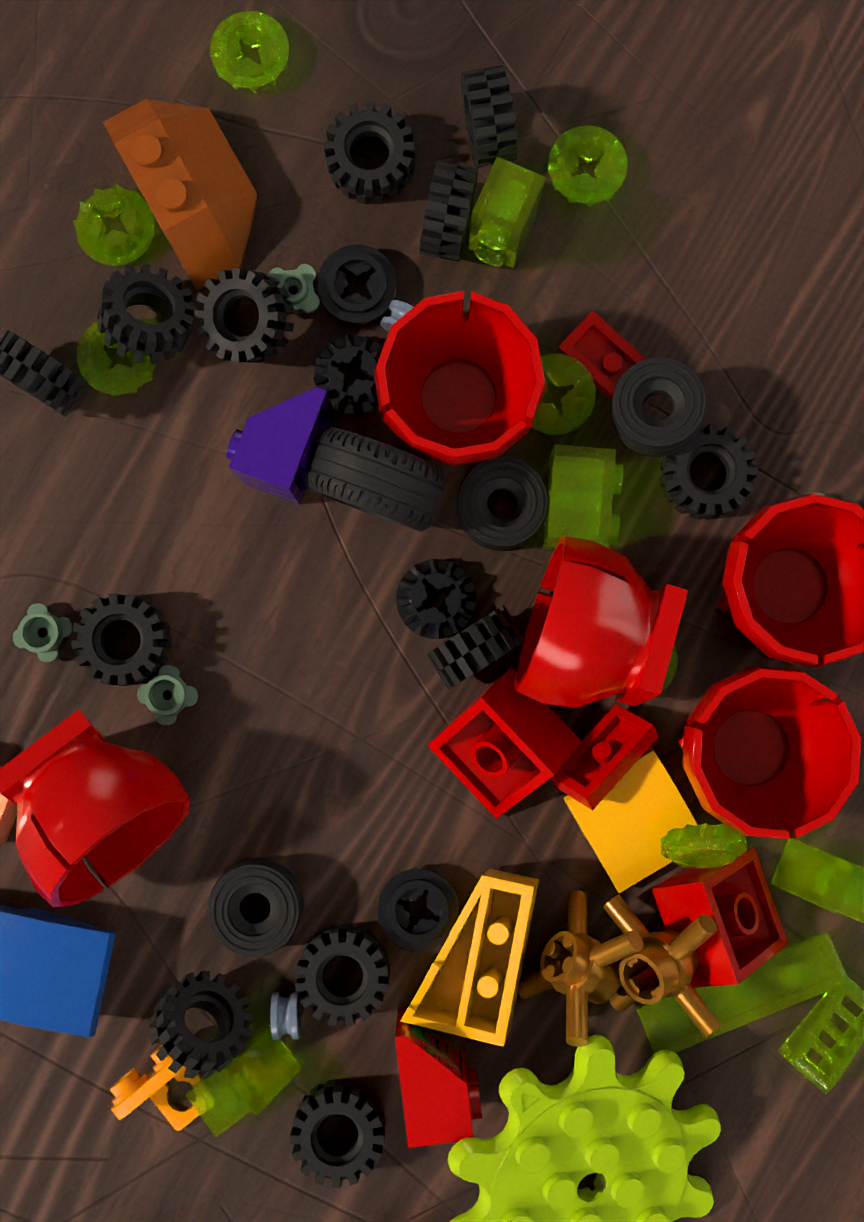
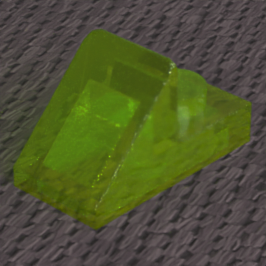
M791 838L788 840L771 884L828 911L838 912L864 923V868Z
M270 1026L249 1042L225 1069L219 1073L216 1071L211 1077L201 1079L187 1091L186 1097L217 1138L250 1111L255 1115L260 1113L301 1070V1066L282 1040H272Z

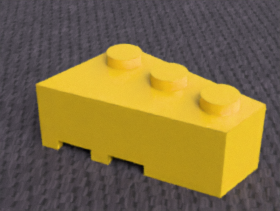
M491 868L481 876L442 949L400 1020L401 1022L504 1047L511 1030L539 879Z

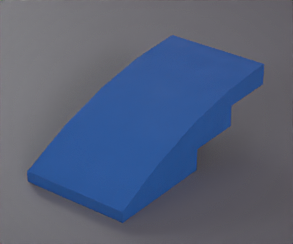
M0 903V1020L88 1038L95 1036L116 932L36 907L20 909Z

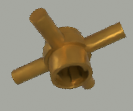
M579 890L572 891L568 894L567 931L559 932L549 940L541 956V970L520 979L518 994L521 998L528 999L554 988L556 991L566 995V1043L575 1047L585 1046L588 1043V1001L594 1004H603L613 997L621 983L619 976L620 960L642 951L643 940L640 934L634 930L602 944L588 936V894Z
M619 894L608 901L603 908L621 931L625 934L634 930L640 934L643 940L642 951L625 957L620 962L619 976L622 985L610 999L612 1007L619 1012H623L636 1001L652 1005L663 998L674 997L704 1037H708L722 1023L691 986L690 982L698 965L696 949L717 931L715 921L710 916L702 914L681 933L675 930L649 933Z

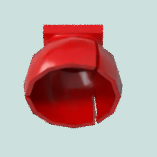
M464 291L424 298L391 326L374 370L379 411L384 416V422L410 451L451 466L495 459L503 455L506 450L528 434L529 429L533 427L546 390L540 350L535 335L509 305L471 291L469 311L466 315L463 311Z
M805 494L764 506L734 536L728 548L721 582L723 594L715 608L730 615L732 624L761 652L770 658L807 668H819L864 652V509L856 503L818 494Z
M561 536L551 555L540 584V588L554 592L553 595L540 591L537 593L524 635L526 641L522 643L514 681L516 692L542 704L578 708L616 694L615 701L635 707L661 695L688 590L667 584L659 591H651L625 556L592 540Z
M753 665L713 684L687 718V724L684 725V733L675 740L677 745L683 750L682 766L702 808L741 836L780 840L799 838L834 820L859 783L861 736L844 700L837 698L839 696L837 693L805 672L791 668Z
M79 709L0 768V794L17 805L16 846L19 858L34 889L52 907L74 906L103 892L104 887L87 869L82 860L83 857L103 884L110 888L140 867L163 846L189 813L191 799L176 774L152 753L110 744Z

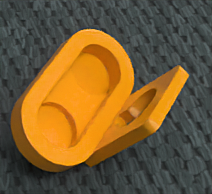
M161 1045L150 1055L156 1063L152 1071L148 1074L144 1072L140 1075L136 1068H133L109 1089L115 1096L112 1100L114 1105L111 1111L118 1120H121L150 1097L176 1131H181L214 1104L217 1095L208 1083L202 1079L200 1073L191 1079L184 1077L185 1066H182L176 1074L169 1070L168 1067L173 1062V1059L168 1055L164 1060L160 1061L156 1056V1053L162 1047ZM173 1077L177 1082L185 1081L194 1086L197 1099L192 1107L179 1109L171 1104L168 1097L170 1086L167 1082Z

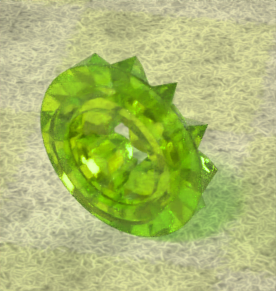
M242 11L227 17L216 28L210 43L211 60L219 77L229 82L235 90L238 87L249 88L256 93L259 87L268 83L275 85L280 73L283 70H287L290 51L288 39L284 29L271 16L258 11ZM240 39L252 49L261 46L258 50L261 64L258 65L257 62H253L250 58H245L241 61L243 53Z
M578 126L566 131L556 140L549 154L547 172L550 174L553 182L554 191H559L567 197L570 204L579 202L586 203L591 207L605 199L610 200L614 193L622 186L627 173V156L621 142L611 132L597 126ZM577 155L579 158L582 157L587 163L601 158L594 172L597 179L591 178L588 173H583L580 176L577 174L573 177L579 165Z
M115 184L113 188L104 190L95 188L94 194L86 201H79L80 211L77 219L73 220L78 238L77 241L92 259L106 265H124L138 259L149 248L155 231L154 217L146 201L135 190L123 189ZM121 213L120 220L129 232V235L114 229L106 235L107 228L102 223L100 216L115 218Z
M98 321L94 322L83 333L77 347V364L83 378L94 389L114 397L126 393H137L139 387L145 382L152 380L155 364H151L149 356L146 355L143 357L142 364L133 362L135 353L128 351L126 355L133 364L132 368L127 365L124 367L121 364H117L113 369H109L112 360L102 348L104 345L108 347L104 342L105 333H99ZM116 343V344H114V345H112L111 347H108V348H109V349L114 348L115 350H117V348H118V343Z
M564 354L541 356L545 383H548L547 375L556 387L573 385L574 389L567 391V395L561 398L563 416L560 409H556L553 403H541L532 428L547 435H562L572 432L588 419L594 408L596 399L594 380L589 370L580 361ZM546 384V390H545V393H544V394H546V393L548 392L547 384Z
M706 822L695 826L687 824L684 828H673L667 832V835L661 838V854L677 865L690 868L724 866L734 862L737 857L742 856L747 851L746 838L725 824L708 825Z

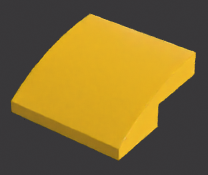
M651 747L593 811L569 795L563 798L618 893L707 842L674 782Z

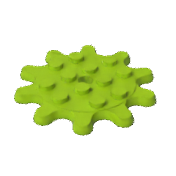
M602 1035L589 1036L587 1045L577 1047L573 1070L567 1079L555 1085L543 1084L533 1072L525 1068L514 1069L503 1077L499 1085V1095L509 1112L508 1122L504 1129L498 1135L488 1139L467 1137L459 1140L453 1145L448 1154L447 1161L453 1174L465 1181L477 1183L480 1190L475 1205L467 1212L450 1220V1222H673L684 1217L701 1218L707 1215L713 1207L714 1200L711 1187L704 1178L692 1176L687 1171L693 1156L719 1137L721 1132L719 1117L716 1111L708 1104L695 1105L681 1111L672 1108L673 1097L684 1080L685 1074L681 1059L674 1051L668 1049L660 1050L654 1053L638 1072L631 1075H621L615 1071V1054L611 1042ZM597 1173L596 1179L593 1182L596 1188L593 1191L589 1187L577 1189L580 1181L585 1176Z

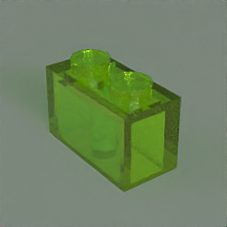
M497 156L471 215L469 249L475 251V256L479 260L494 267H501L502 264L514 268L537 217L546 177Z
M554 445L550 453L547 487L549 504L544 524L542 551L553 552L561 536L592 540L609 548V544H617L620 519L618 514H611L613 494L620 495L624 470L623 464H615L616 449Z

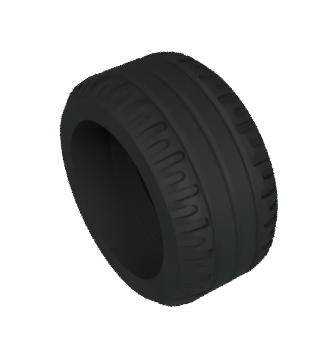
M331 427L322 431L317 440L318 444L315 445L312 453L313 456L309 461L308 470L305 472L304 482L308 490L419 532L430 528L438 511L439 503L442 500L443 491L447 487L448 479L442 468L406 451L347 430Z

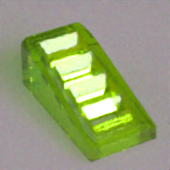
M842 973L777 1050L794 1068L826 1095L841 1078L864 1042V990ZM846 995L863 1009L857 1018L840 1004ZM834 1012L850 1025L845 1033H842L829 1021ZM822 1030L837 1041L831 1049L818 1039ZM811 1047L824 1057L818 1065L806 1056Z

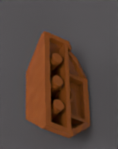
M144 99L105 120L103 124L198 294L208 289L204 284L209 278L219 280L217 272L222 270L232 271V268H242L258 195L210 109Z

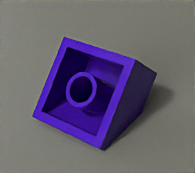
M315 387L249 417L243 431L236 429L229 442L226 458L232 460L229 469L246 485L300 504L307 487L304 482L305 472L308 470V464L313 456L312 453L315 445L318 444V437L322 431L329 429L335 413L327 390Z

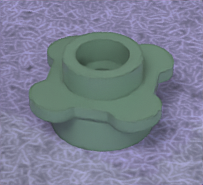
M301 264L297 269L286 271L276 267L268 273V276L274 277L280 282L277 287L285 288L290 297L284 300V303L293 305L295 314L291 315H299L305 312L313 313L318 309L320 299L314 292L313 282L316 279V272L312 266ZM292 286L298 288V292L294 295L289 293V289Z
M36 603L28 608L27 615L21 620L18 629L14 631L13 642L18 648H25L37 653L40 661L53 662L59 657L58 648L64 638L72 635L73 623L67 617L58 618L51 614L45 604ZM42 628L47 630V636L44 638L39 635V631Z
M164 665L159 669L158 676L151 679L148 684H142L138 688L137 698L140 703L146 704L148 709L156 714V721L159 724L172 725L176 722L179 712L186 706H194L197 703L198 691L195 687L186 685L180 678V671L176 666ZM166 690L172 692L170 700H166L163 697Z

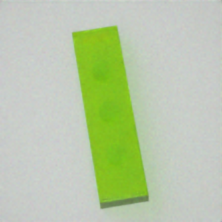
M822 932L783 948L737 985L694 988L722 1023L718 1029L706 1038L674 997L663 998L652 1005H640L636 1007V1010L654 1053L666 1049L676 1053L850 982L828 933Z

